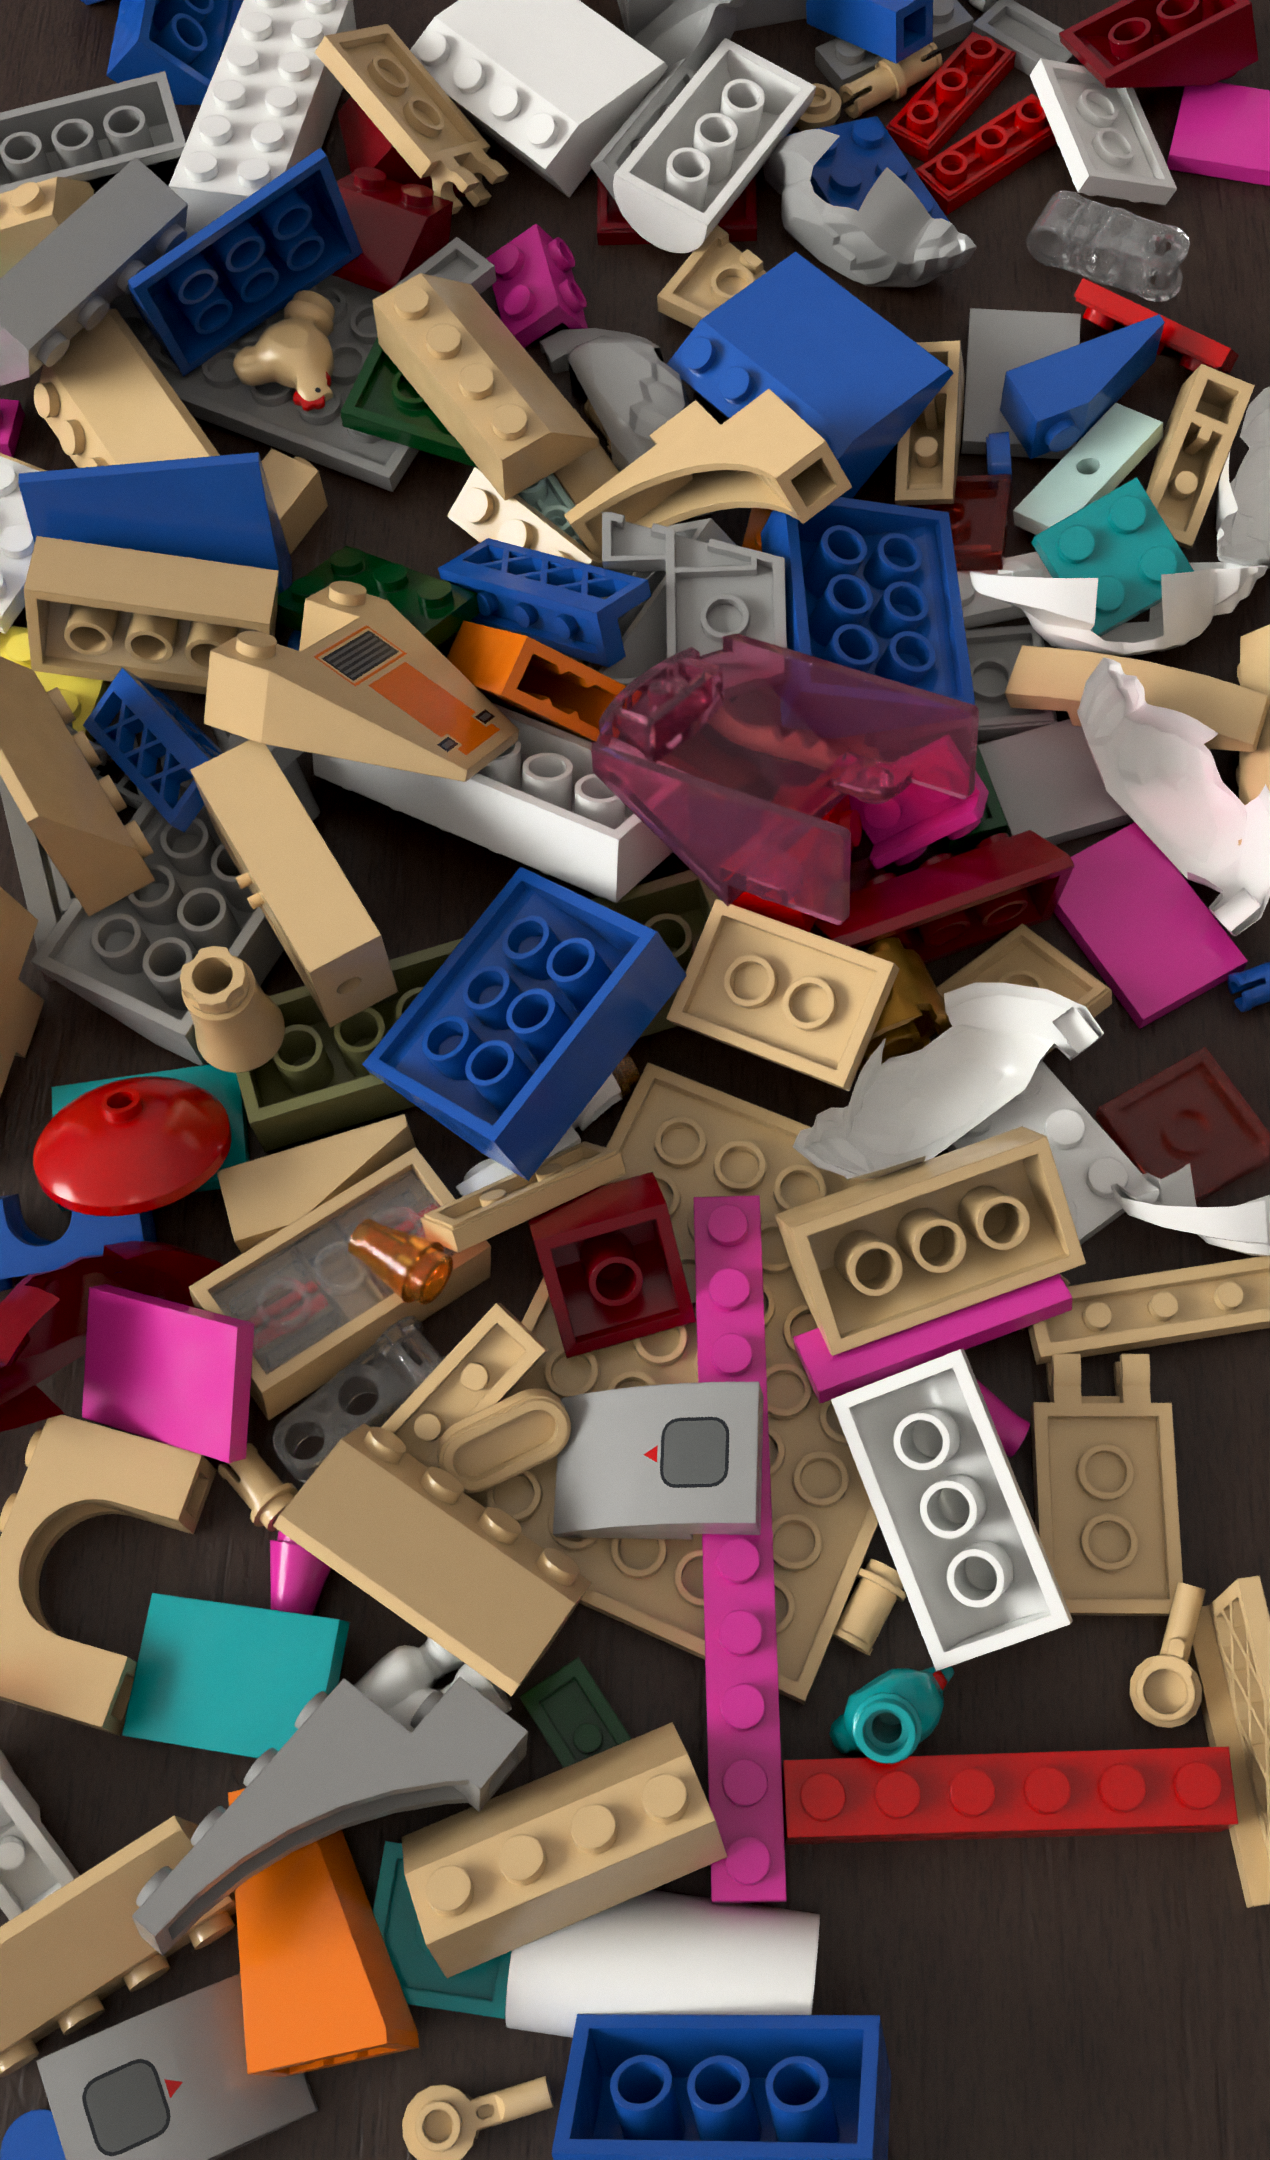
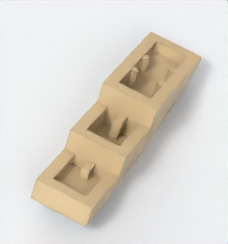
M1025 645L1021 646L1005 690V696L1010 708L1067 711L1072 725L1081 726L1077 710L1080 706L1086 681L1103 657L1119 662L1126 675L1138 678L1144 687L1147 704L1182 712L1217 732V736L1204 744L1208 749L1245 752L1256 751L1270 706V699L1267 694L1191 671L1144 660L1083 650Z

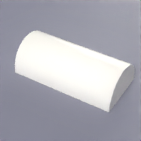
M724 38L614 174L613 191L615 200L626 221L642 238L665 251L689 253L698 249L762 168L781 140L786 137L810 106L814 98L816 86Z
M964 1348L831 1399L936 1671L1070 1625L1073 1622Z
M650 1890L512 1950L506 1995V2027L573 2038L577 2014L811 2015L820 1914L747 1903H712L711 1898Z

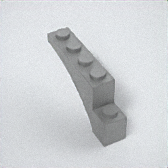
M459 1677L445 1694L435 1690L424 1700L411 1720L410 1725L414 1728L411 1733L343 1678L329 1695L321 1691L305 1705L295 1722V1727L298 1730L279 1751L273 1747L269 1748L254 1762L244 1778L243 1783L247 1787L226 1810L223 1806H218L202 1820L191 1838V1844L194 1847L173 1870L169 1866L161 1868L145 1884L136 1900L139 1909L132 1915L140 1936L164 1956L205 1913L245 1881L290 1853L342 1829L393 1813L445 1804L469 1803L480 1812L526 1756L528 1731L464 1679Z

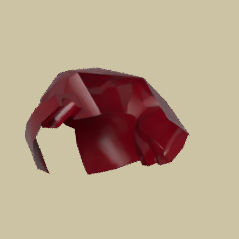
M128 1241L104 1245L103 1254L82 1256L55 1270L30 1274L25 1277L0 1302V1432L65 1414L36 1384L85 1354L89 1287L108 1284L194 1307L189 1286L222 1267L223 1264L204 1255L163 1242Z

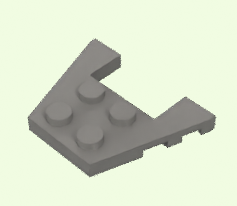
M602 512V563L604 569L616 572L666 571L667 676L612 678L635 690L613 740L787 681L785 559L783 557L710 538L708 543L675 535L674 528L653 523L652 528L626 522L625 515Z

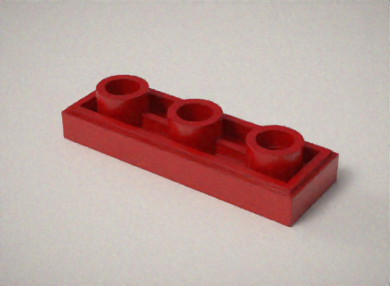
M972 31L885 127L900 150L925 163L932 159L1014 68L1016 52L996 43L987 36H981Z
M1032 93L916 168L915 172L941 210L948 215L1057 142L1039 98Z
M1082 278L1074 294L1075 301L1086 307L1082 318L1112 332L1116 322L1127 327L1159 315L1085 278ZM1160 315L1165 323L1157 355L1160 356L1164 346L1183 354L1179 365L1192 372L1203 364L1225 374L1226 372L1230 374L1239 357L1235 351Z

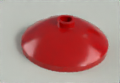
M144 1076L117 1080L85 1092L69 1102L51 1119L36 1142L33 1153V1166L42 1190L50 1199L64 1208L94 1216L138 1214L171 1204L189 1195L206 1183L221 1167L228 1155L232 1142L231 1125L222 1103L209 1091L197 1085L161 1076Z

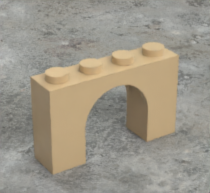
M61 1414L48 1418L44 1428L36 1430L31 1437L25 1455V1464L28 1469L18 1493L10 1495L0 1516V1531L2 1532L0 1537V1700L120 1736L125 1723L137 1662L124 1655L61 1637L51 1628L43 1614L39 1599V1580L43 1564L51 1548L65 1532L86 1519L105 1514L131 1516L194 1535L217 1470L201 1454Z

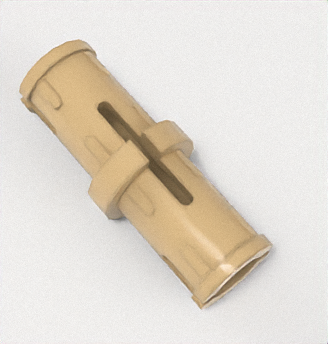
M934 42L928 44L897 64L884 58L876 63L875 70L851 83L842 85L839 89L842 105L857 96H861L854 101V104L844 109L848 116L853 119L858 118L862 113L889 98L894 102L906 95L907 88L933 75L943 65L941 53L925 62L922 61L927 58L928 54L938 48Z

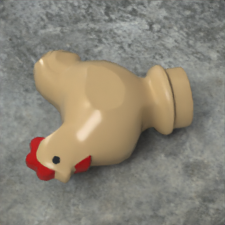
M308 290L297 292L292 301L288 302L284 308V320L278 321L265 329L256 345L245 346L237 352L233 367L242 384L257 386L269 382H277L283 386L297 389L293 395V402L295 405L301 406L304 411L323 409L325 402L333 398V392L330 387L332 384L331 375L335 366L333 350L327 338L333 332V319L335 317L333 305L324 296Z

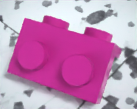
M536 223L486 258L495 265L497 281L492 286L501 321L523 348L562 322L570 329L588 328L583 311L587 307V301L581 288L575 282L571 269L575 266V259L567 244L560 237L553 239Z

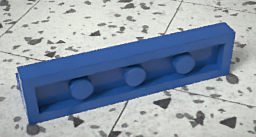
M490 538L438 568L441 580L477 593L480 613L469 622L525 635L562 654L608 668L626 657L617 618L651 597L649 582L646 579Z
M122 667L83 726L171 826L185 833L204 806V802L194 779L178 801L180 784L193 778L191 769L223 754V752L166 693ZM120 710L119 722L108 727ZM143 731L140 747L133 749L135 735ZM165 755L163 772L155 775L157 760Z

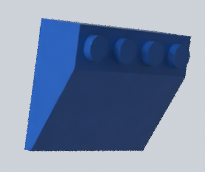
M320 147L131 277L127 282L131 299L146 326L184 377L284 308L288 302L292 301L297 292L310 290L362 254L363 251L328 157Z
M796 251L702 318L667 363L669 367L679 373L681 380L726 419L731 418L767 389H770L826 440L852 485V488L840 497L851 499L954 374L949 367Z
M259 452L19 473L18 484L34 543L37 536L278 570V595L292 585V560Z
M838 497L804 524L786 513L772 510L761 532L762 552L785 559L787 681L775 684L779 730L840 736L971 716L976 710L949 512Z
M520 867L362 1065L378 1079L478 1151L529 1181L687 975L657 931Z

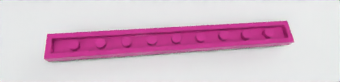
M760 1195L693 1197L698 1383L759 1382L764 1396L761 1535L702 1534L709 1806L727 1854L726 1858L711 1864L712 1903L786 1902Z

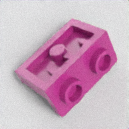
M952 731L846 785L851 810L856 809L859 812L862 827L874 845L869 860L876 870L892 862H895L897 866L905 865L918 858L927 849L929 844L945 836L950 840H955L970 833L981 822L989 791Z

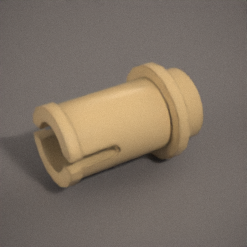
M247 1443L246 1459L220 1464L218 1473L229 1482L252 1510L250 1520L256 1527L265 1526L269 1532L277 1531L273 1527L275 1521L298 1493V1490L292 1483L283 1484L260 1457L252 1443Z
M870 1559L865 1569H859L857 1577L860 1580L833 1633V1636L868 1656H870L873 1650L872 1647L896 1600L904 1602L907 1596L903 1591L904 1587L898 1572L875 1559Z

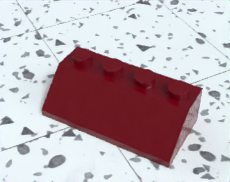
M1032 830L1011 837L1007 833L995 834L980 842L974 850L954 857L951 853H942L925 861L918 870L898 877L894 873L882 874L868 881L861 890L841 897L836 893L829 894L825 911L819 913L810 933L863 952L880 940L896 937L900 939L904 949H913L921 956L924 964H928L1005 936L1021 924L1030 927L1050 920L1075 865L1069 854Z

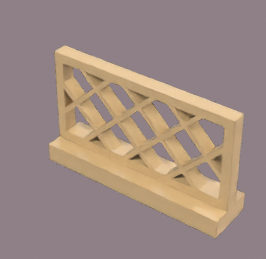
M1259 1575L1238 1578L1210 1605L1202 1606L1190 1653L1191 1666L1198 1674L1202 1686V1702L1200 1706L1210 1747L1229 1746L1238 1825L1229 1828L1247 1908L1270 1905V1616Z

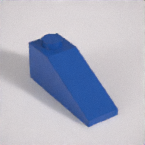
M1160 314L1006 371L1000 411L1030 459L1051 451H1063L1079 441L1155 362L1165 323Z

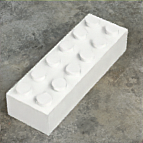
M243 0L169 183V187L188 204L185 228L187 231L186 240L322 147L343 86L314 52L324 36L356 30L353 0Z
M496 704L494 705L519 729L518 741L466 782L312 753L314 775L615 903L684 842L687 779Z

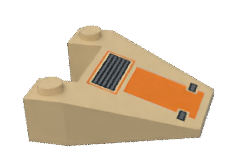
M335 581L326 588L305 598L299 651L279 645L275 637L258 631L241 632L231 640L210 650L204 724L258 743L466 782L518 741L519 729L388 600L366 594V588L354 582Z

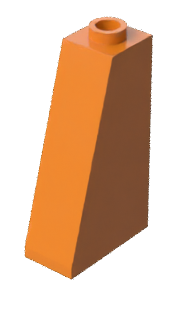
M464 620L447 656V659L488 699L607 748L610 747L635 690L528 636Z
M244 1789L228 1792L229 1806ZM342 1830L290 1853L235 1889L247 2074L287 2077L419 2048L416 2025Z

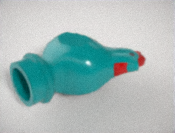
M934 1666L921 1671L910 1668L891 1669L876 1677L849 1696L844 1714L840 1715L832 1723L829 1735L834 1746L841 1754L854 1755L863 1753L879 1763L893 1764L907 1759L916 1750L918 1744L930 1736L938 1725L944 1706L943 1692L955 1673L953 1668L950 1666L938 1671L935 1670Z

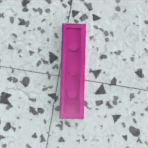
M1056 1274L834 1356L830 1354L819 1328L794 1336V1347L821 1404L959 1349H969L1071 1311L1073 1297L1060 1274Z

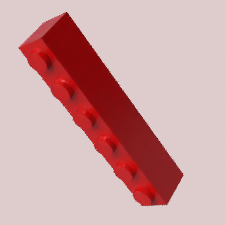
M1229 1746L909 1756L907 1759L893 1764L879 1763L869 1757L783 1760L782 1766L786 1845L1222 1832L1238 1825Z

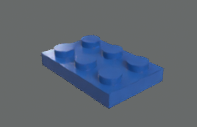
M878 116L816 128L840 136L813 166L810 179L814 193L826 203L859 211L868 192L878 177L888 167L914 192L932 218H942L950 222Z

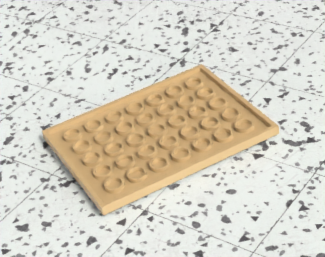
M647 1063L606 1147L621 1153L626 1174L604 1185L653 1172L667 1203L696 1322L567 1359L543 1277L521 1323L549 1351L504 1399L532 1388L550 1391L561 1400L564 1397L619 1388L698 1383L693 1197L760 1195L779 1694L805 1705L879 1523L831 1400L819 1403L795 1351L793 1337L816 1329L818 1326L795 1278L775 1214L876 1178H854L847 1180L845 1176L816 1167L793 1148L799 1132L812 1127L654 1064ZM557 1455L488 1490L478 1493L463 1492L485 1508L495 1507L508 1513L520 1524L522 1528L521 1533L543 1549L547 1547L554 1548L573 1559L580 1568L579 1574L592 1582L580 1600V1604L705 1660L702 1534H693V1540L555 1537L553 1535Z

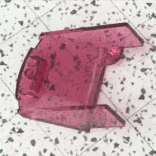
M735 633L723 636V649L700 656L699 651L693 647L688 648L651 667L627 685L612 700L599 720L600 734L596 743L592 742L591 748L593 773L727 906L745 891L763 900L773 901L830 923L841 925L850 915L851 832L843 826L822 820V818L847 795L857 797L864 803L881 804L903 792L911 783L960 799H967L974 792L979 709L975 705Z

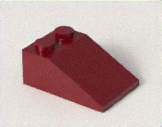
M1121 0L1059 33L1060 42L1105 88L1212 85L1218 81L1231 78L1239 70L1259 60L1252 2L1249 0Z

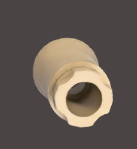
M210 946L200 949L193 960L182 966L180 974L182 998L193 1020L198 1050L210 1065L222 1071L240 1073L254 1070L267 1063L277 1053L283 1042L285 1022L282 1012L276 1003L263 992L251 968L242 959L231 955L228 948Z

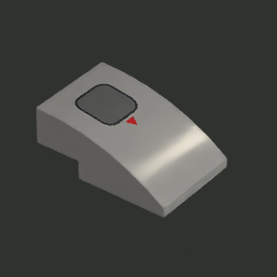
M702 1382L649 1385L604 1390L561 1398L570 1418L571 1432L566 1446L557 1454L553 1535L555 1537L693 1540V1534L761 1535L764 1396L759 1382Z
M240 1973L153 2008L36 2060L66 2160H216L319 2111L306 2072L287 2077L247 2074Z

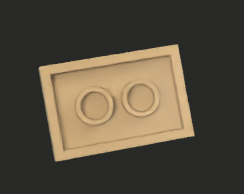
M716 899L685 972L687 976L680 984L666 1019L685 1029L843 1090L850 1091L900 968L893 962Z

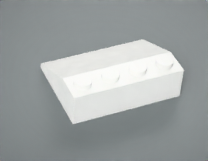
M458 0L433 18L410 50L474 126L568 198L591 170L590 164L668 69L663 60L580 0Z

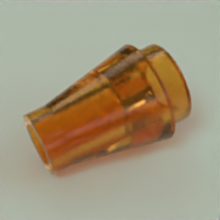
M370 1218L365 1219L356 1227L349 1240L348 1252L360 1259L405 1303H411L415 1300L422 1305L431 1303L443 1291L451 1276L453 1260L444 1253L443 1246L439 1242L381 1225Z

